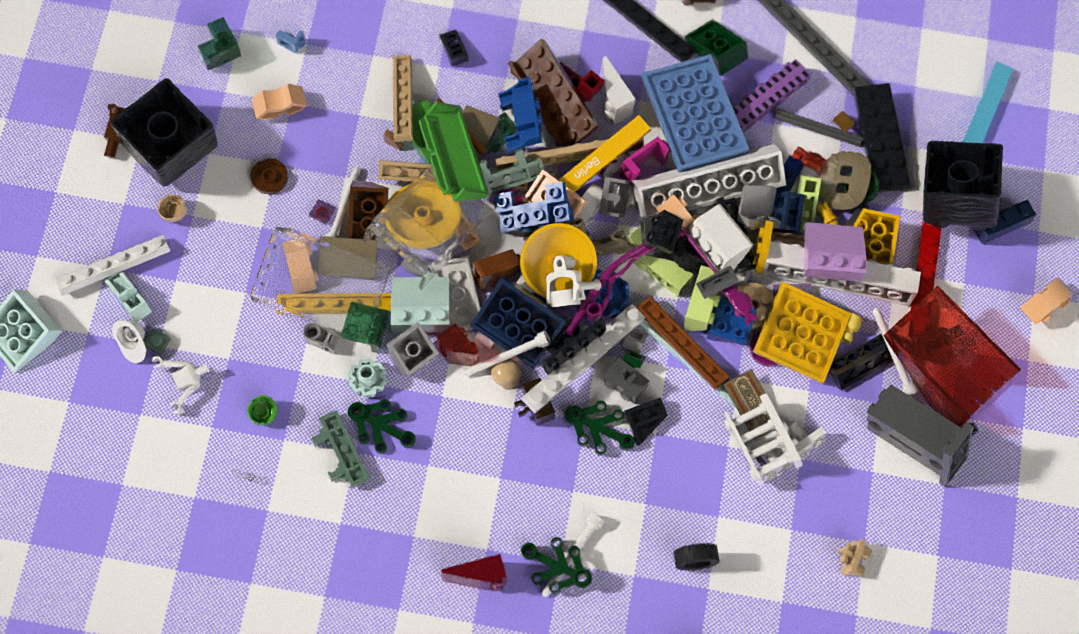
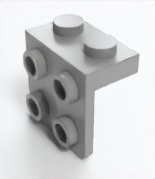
M745 185L742 191L737 221L744 224L745 228L750 230H756V228L760 227L764 228L766 220L773 222V228L780 229L781 221L771 216L776 187Z

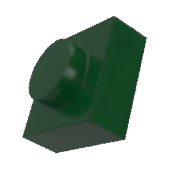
M628 349L623 361L633 368H641L646 356Z

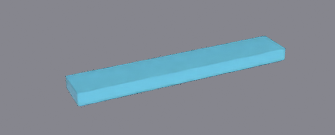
M996 62L963 142L983 143L1014 68Z

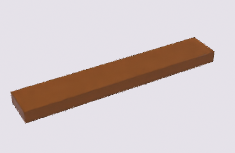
M650 295L636 307L645 316V320L715 391L729 379L730 376Z

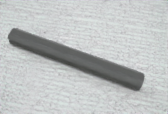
M777 109L774 116L776 120L855 146H860L863 137L848 131L844 132L842 129L781 109Z

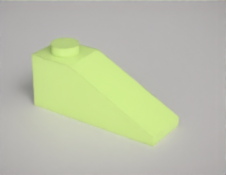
M800 175L797 193L805 194L801 233H805L806 222L814 223L821 184V178Z
M644 255L636 262H633L677 297L692 281L694 275L680 268L674 261Z

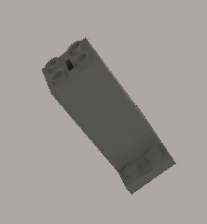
M890 384L887 389L884 388L881 391L876 404L872 403L868 408L867 429L940 476L939 484L946 487L968 458L973 426L967 422L963 427L957 426Z

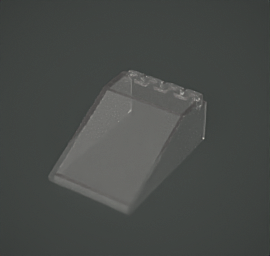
M431 166L393 198L372 220V223L366 228L363 241L367 243L374 234L380 239L386 235L387 237L383 241L394 251L401 247L402 249L398 254L410 264L416 260L417 262L413 267L424 275L419 285V289L422 290L494 210L481 199L454 202L452 194L443 195L442 190L438 187L433 167Z
M276 227L269 240V244L274 245V247L266 248L262 262L267 263V266L260 265L255 280L261 283L260 285L254 283L250 293V300L278 312L366 341L391 269L295 229Z

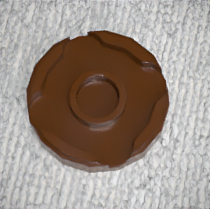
M267 158L264 161H259L251 170L252 185L262 194H276L287 185V169L277 159Z

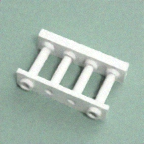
M767 393L760 396L762 403L759 404V407L741 416L731 419L728 412L724 413L727 419L724 421L728 432L733 431L751 467L749 473L753 481L757 480L760 486L764 485L760 476L787 463H793L796 469L803 466L802 460ZM761 414H768L770 418L768 423L741 436L739 435L736 426ZM770 430L777 431L779 436L775 440L750 452L747 451L744 445L745 442ZM779 446L786 448L785 456L756 469L752 459Z

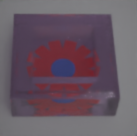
M318 199L309 216L326 225L334 213L335 207Z

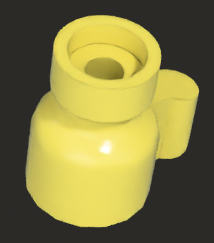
M851 313L841 339L842 342L852 343L853 333L859 331L863 322L860 316Z

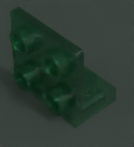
M351 302L341 338L371 345V352L379 353L389 319L388 310Z

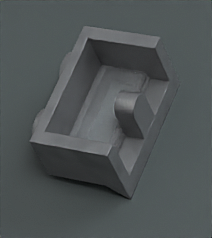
M605 177L599 214L625 218L631 181Z

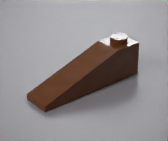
M352 181L350 185L348 238L375 240L388 208L389 188L373 182Z

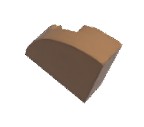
M386 130L383 134L384 142L400 151L403 147L402 141L394 142L393 132Z

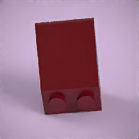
M501 554L441 569L444 582L483 590L491 589L493 592L503 589V586L507 584V575Z

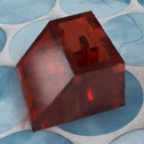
M456 323L437 336L438 350L449 364L464 366L478 364L480 357L479 347L474 341H469L463 327L459 328Z

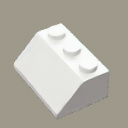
M721 204L716 205L698 217L687 230V233L716 270L720 271L729 266L734 271L753 246V243Z

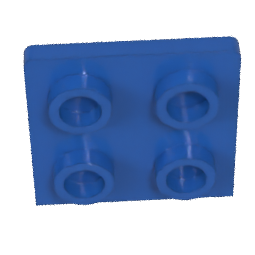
M721 298L707 339L714 341L715 337H719L745 346L754 321L752 320L750 326H747L745 317H737L731 303ZM751 308V313L756 315L757 310Z

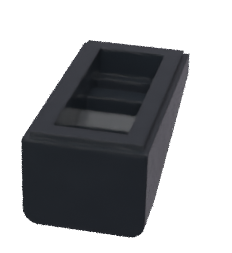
M456 29L439 34L451 67L468 61L467 51ZM451 36H454V37H455V38H451V39H448V40L445 39V38H448V37H451ZM454 41L457 42V43L448 45V43H451V42H454Z

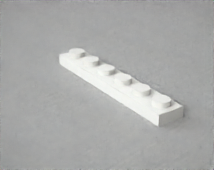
M164 235L88 266L81 267L71 273L64 274L55 280L63 296L168 253L170 249Z

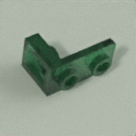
M506 112L499 115L498 126L503 134L485 145L487 155L499 151L506 144L505 137L518 132L515 124Z

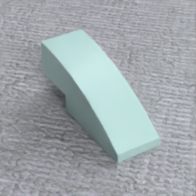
M122 271L103 279L134 321L138 322L152 312L146 301Z

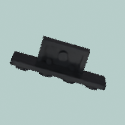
M601 317L585 330L578 326L573 335L565 332L551 342V345L547 346V351L552 355L543 361L545 373L549 375L551 372L556 371L563 363L572 359L576 353L586 348L593 340L601 337L606 331L605 320Z

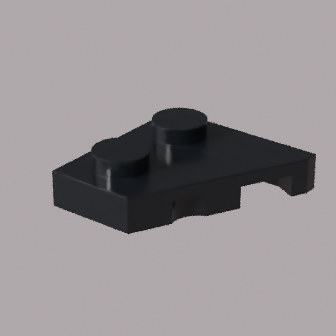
M661 397L624 411L637 446H640L668 416Z

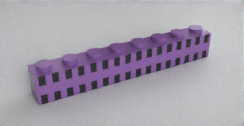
M797 59L791 63L787 62L782 67V70L779 73H773L765 84L762 82L752 94H746L742 102L732 105L743 133L808 83L811 73Z

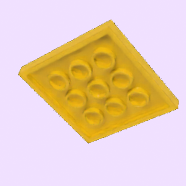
M782 282L753 353L823 384L851 313Z

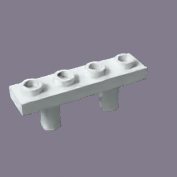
M797 422L788 428V431L798 441L795 448L801 459L809 454L810 449L813 447L818 448L825 441L826 432L822 427L808 435ZM771 450L760 456L768 464L785 456V454L777 457ZM787 463L760 476L763 483L767 480H774L779 475L778 472L783 469L788 470L793 466V463Z

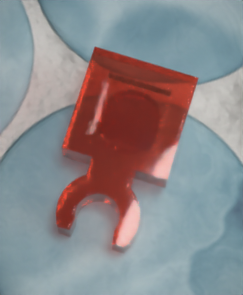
M797 146L792 155L794 159L803 161V165L818 173L826 160L820 154L811 151L808 153L799 146Z

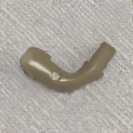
M582 218L573 221V226L583 231L594 245L596 255L622 254L629 250L624 231H615L611 236L593 240L590 237V233L586 230Z

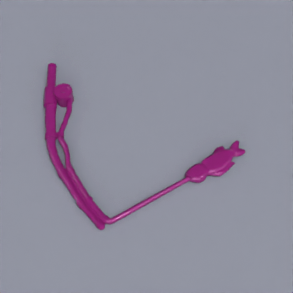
M681 226L678 237L685 236L711 270L717 273L718 271L692 237L686 231H683L684 227ZM645 242L615 260L600 275L598 279L601 282L600 290L591 289L589 294L585 296L586 300H582L566 333L573 335L582 318L586 315L591 322L601 318L609 302L615 279L622 276L633 262L653 251L656 247L653 246L648 249L645 247L647 243ZM629 260L621 271L610 277L620 265ZM609 282L605 300L600 305L595 300L605 284ZM736 284L722 290L734 307L735 315L737 317L744 316L747 326H750L752 320H758L757 316L751 313V308L753 309L754 306L748 294L739 292Z

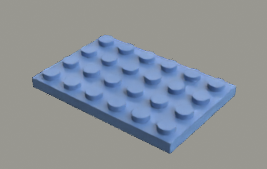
M711 54L641 74L642 81L678 172L749 152L750 149Z

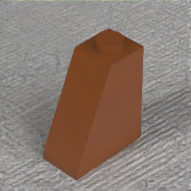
M513 249L473 262V277L482 292L497 285L504 275L510 278L521 272L520 254H516Z

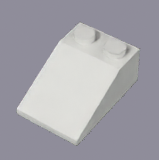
M605 56L602 60L600 77L605 80L604 87L602 88L603 113L608 121L616 125L632 116L635 97Z

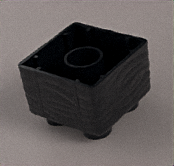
M168 78L160 81L111 120V125L121 145L153 179L164 187L171 185L218 146L213 123Z
M929 141L927 144L923 190V221L937 228L955 225L970 226L975 230H984L995 227L998 224L1001 202L1003 145L996 143Z

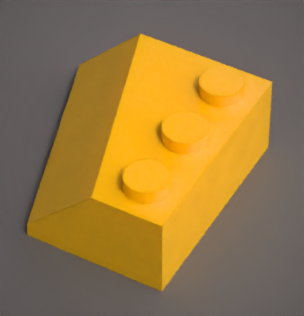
M863 208L853 226L863 227L866 261L874 260L884 265L893 264L900 216Z

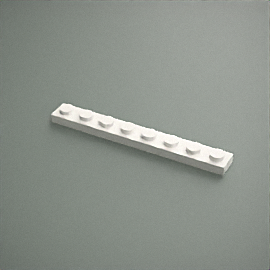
M631 304L606 325V331L601 337H597L586 348L576 353L572 359L567 360L556 371L546 376L522 397V401L534 413L538 412L644 321L645 316Z

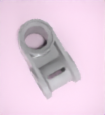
M308 323L303 329L306 343L326 352L335 353L336 343L342 337L341 333L315 323ZM310 331L317 332L315 337H309L307 334Z

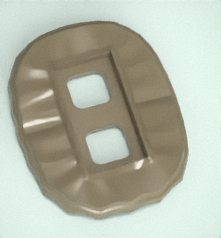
M840 151L832 154L829 159L825 160V165L820 175L819 197L821 202H827L829 208L838 210H849L860 205L866 196L870 183L871 164L868 157H865L860 152ZM843 166L852 167L851 176L840 175L841 168ZM838 184H848V192L837 193Z

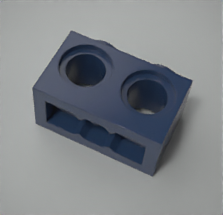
M789 191L777 194L775 218L781 221L780 229L773 228V230L786 233L800 232L805 194Z

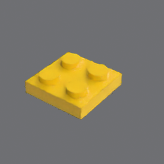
M766 220L764 228L760 227L755 244L756 253L752 263L756 265L755 273L762 274L768 257L773 222Z

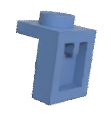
M281 30L275 35L278 45L295 54L306 43L304 31L302 30L299 31L296 37L289 32Z

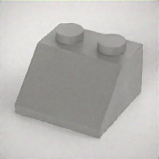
M419 322L386 344L391 360L399 372L405 376H410L439 354Z

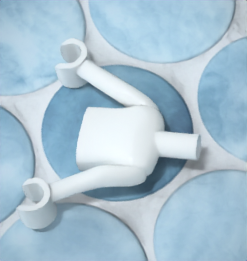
M156 356L152 359V362L160 360V364L155 367L158 370L163 369L165 366L183 367L172 373L178 390L180 392L185 390L178 401L172 402L170 405L172 408L178 406V410L173 412V414L180 415L183 412L182 404L200 386V375L209 372L210 368L208 364L196 368L194 364L188 361H165Z

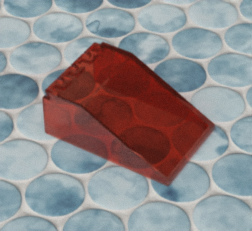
M936 286L883 335L928 405L936 413L959 427L971 418L981 407L980 404L983 405L994 395L993 391L997 392L1005 382H1008L1021 371L1020 367L939 286Z

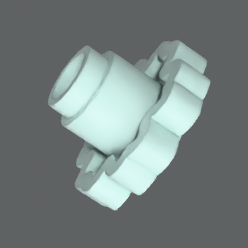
M371 358L360 359L358 365H352L348 372L350 379L349 387L353 390L354 394L361 393L364 398L375 397L377 391L382 392L387 384V378L385 377L386 369L380 362L374 363Z

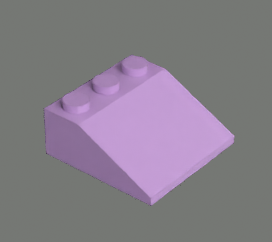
M806 222L803 277L861 282L866 274V250L863 227Z

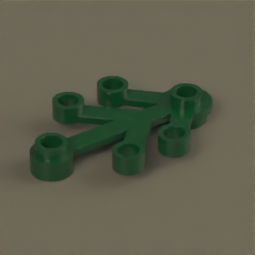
M382 399L380 402L369 405L354 402L348 408V416L351 420L356 421L359 432L358 440L361 444L365 445L370 441V435L365 430V420L372 426L376 442L375 451L378 454H384L387 450L386 443L383 442L381 430L400 440L404 448H411L415 445L416 438L413 432H401L386 423L394 420L405 421L407 419L405 409L400 408L396 412L375 417L369 413L378 410L382 412L389 411L391 408L389 400ZM387 403L388 407L382 408L381 405ZM355 410H361V414H354ZM403 412L405 416L400 418L398 414ZM363 435L368 437L365 441H362L360 438ZM406 438H410L412 441L411 443L407 444L404 442V440ZM383 445L384 449L378 450L377 447Z
M600 400L590 407L582 409L574 405L568 407L565 411L566 421L574 425L579 446L585 447L589 443V437L583 431L582 424L589 427L595 445V453L599 456L604 455L607 450L606 445L602 443L599 433L619 442V447L624 451H629L634 447L635 440L632 435H622L604 426L612 422H621L624 419V412L622 410L616 409L613 414L593 420L586 417L596 412L602 414L606 411V402ZM602 404L604 409L600 410L597 406ZM576 412L578 416L572 417L571 413ZM620 413L622 417L618 419L615 417V414ZM584 437L587 442L581 443L579 439ZM627 438L630 440V443L625 444L623 440ZM602 446L604 451L599 452L597 447Z
M554 537L551 540V546L555 550L558 561L538 552L533 543L528 542L521 547V554L526 560L535 559L553 568L541 573H533L531 580L535 585L540 586L544 583V580L563 574L570 577L560 582L552 581L549 584V590L552 594H559L562 589L573 585L578 588H586L591 584L592 574L588 569L583 568L579 547L571 546L568 549V554L573 559L575 569L568 567L563 552V541L559 537ZM556 541H560V545L558 547L554 546V543ZM529 550H533L532 555H527ZM572 550H578L576 555L571 554ZM536 576H541L540 581H534ZM581 576H586V579L583 582L579 581V578ZM553 585H559L557 590H552Z

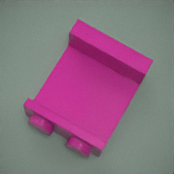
M656 137L625 159L622 164L620 177L631 181L630 185L633 186L632 181L639 179L641 170L638 167L654 156L662 167L666 165L670 151L667 142Z

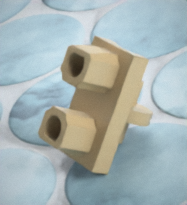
M862 539L859 541L852 540L850 544L846 543L845 548H838L837 554L842 556L840 562L843 563L840 574L856 577L864 575L865 567L859 564L860 559L868 560L872 552L871 549L865 546L866 541Z

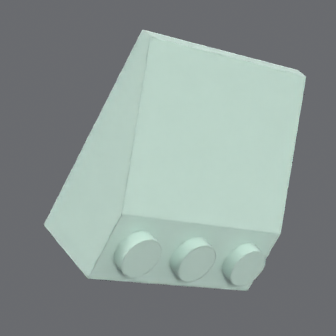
M392 277V333H403L417 322L420 323L425 332H450L449 277Z
M13 290L0 305V357L13 372H17L49 347L63 331L28 290Z

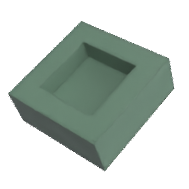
M153 329L145 341V347L162 355L171 338Z

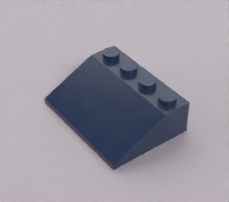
M504 275L470 326L508 351L534 340V337L542 331H546L550 341L553 342L568 320V317ZM537 346L515 357L534 369L547 351V347L539 348Z

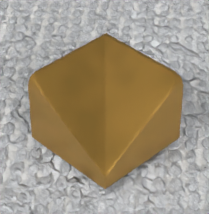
M844 111L839 112L831 121L836 123L844 132H847L855 124Z

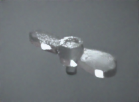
M240 469L232 471V475L236 478L247 479L249 482L254 481L260 485L268 484V479L265 476L254 475L251 472L246 473Z

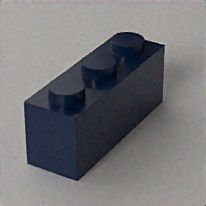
M1027 199L999 211L998 224L995 227L973 230L983 245L1030 224L1037 214Z

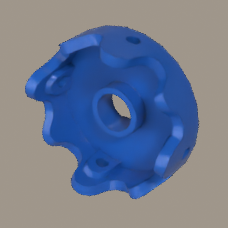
M596 270L592 281L599 279L600 275L604 272ZM621 277L615 279L612 285L609 302L602 313L603 319L618 316L627 306L629 284ZM609 282L605 284L595 300L600 305L604 302L600 298V294L607 292ZM591 289L584 290L585 296L589 294Z

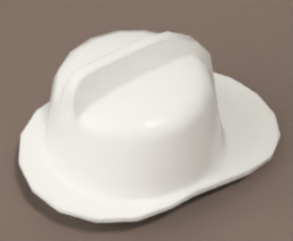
M119 320L115 322L112 327V334L121 352L130 362L140 363L146 356V347L143 341L145 331L143 327L133 320Z

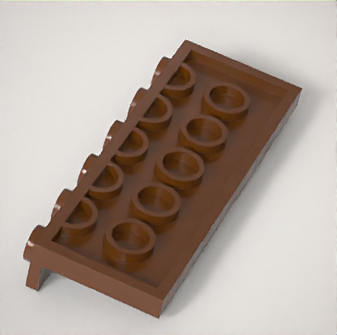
M540 39L516 62H508L511 74L518 81L528 77L531 78L535 98H539L541 109H538L539 113L541 112L546 130L555 139L557 147H567L581 143L600 127L544 39Z

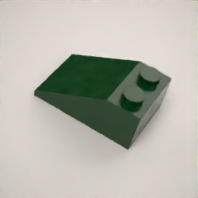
M713 19L684 36L685 40L696 49L699 57L711 54L720 76L749 59L746 41Z

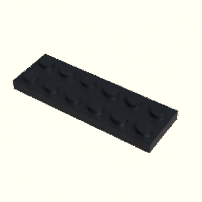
M890 83L854 87L853 95L865 154L871 164V171L875 172L879 178V193L910 189L911 183Z

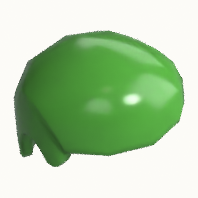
M265 395L252 399L247 408L249 419L254 424L261 426L270 424L276 418L278 412L276 402L271 397Z

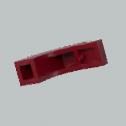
M561 61L559 62L584 102L592 100L604 87L605 80L592 70L582 77Z

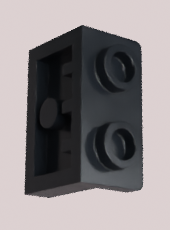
M666 210L655 214L651 220L652 228L646 236L647 243L645 247L650 249L654 246L668 254L673 253L683 219Z

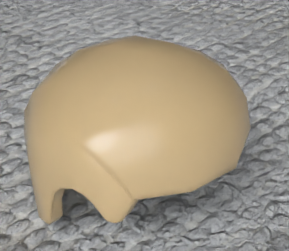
M171 194L165 196L159 202L158 214L167 222H178L186 215V203L179 195Z
M510 358L493 365L491 369L492 379L504 389L514 388L521 381L522 373L520 366Z

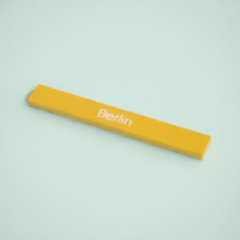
M638 115L561 177L559 181L565 182L567 187L576 192L649 133L651 128Z

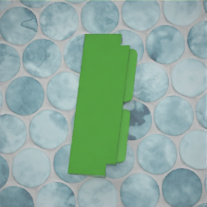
M436 101L426 112V115L419 119V125L426 148L432 156L430 161L438 187L442 190L443 195L452 194L454 202L486 198L489 194L461 107Z

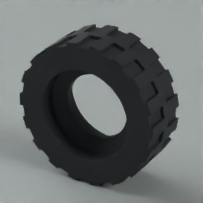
M685 236L678 237L671 257L680 268L687 272L698 274L701 265L709 267ZM687 250L692 251L698 257L691 255Z
M713 543L686 545L673 551L675 567L678 570L705 569L715 566L720 562L718 547Z

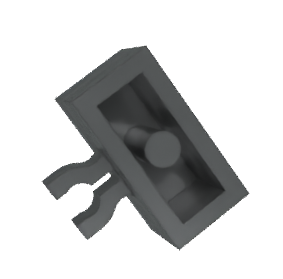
M621 358L616 360L604 376V381L608 388L617 390L621 393L620 396L627 402L631 401L632 403L638 400L650 380Z

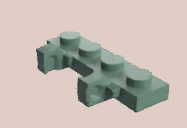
M522 148L517 149L515 153L518 162L514 163L515 166L496 172L494 169L489 170L486 160L479 161L488 194L490 195L536 180L541 171L544 170L541 157L530 160V157L525 158Z
M335 410L319 417L323 428L319 430L320 434L312 437V442L315 448L318 444L324 445L327 443L328 446L331 445L339 461L337 463L338 468L334 472H328L331 482L341 478L342 481L348 480L351 488H355L370 481L368 473L338 411Z

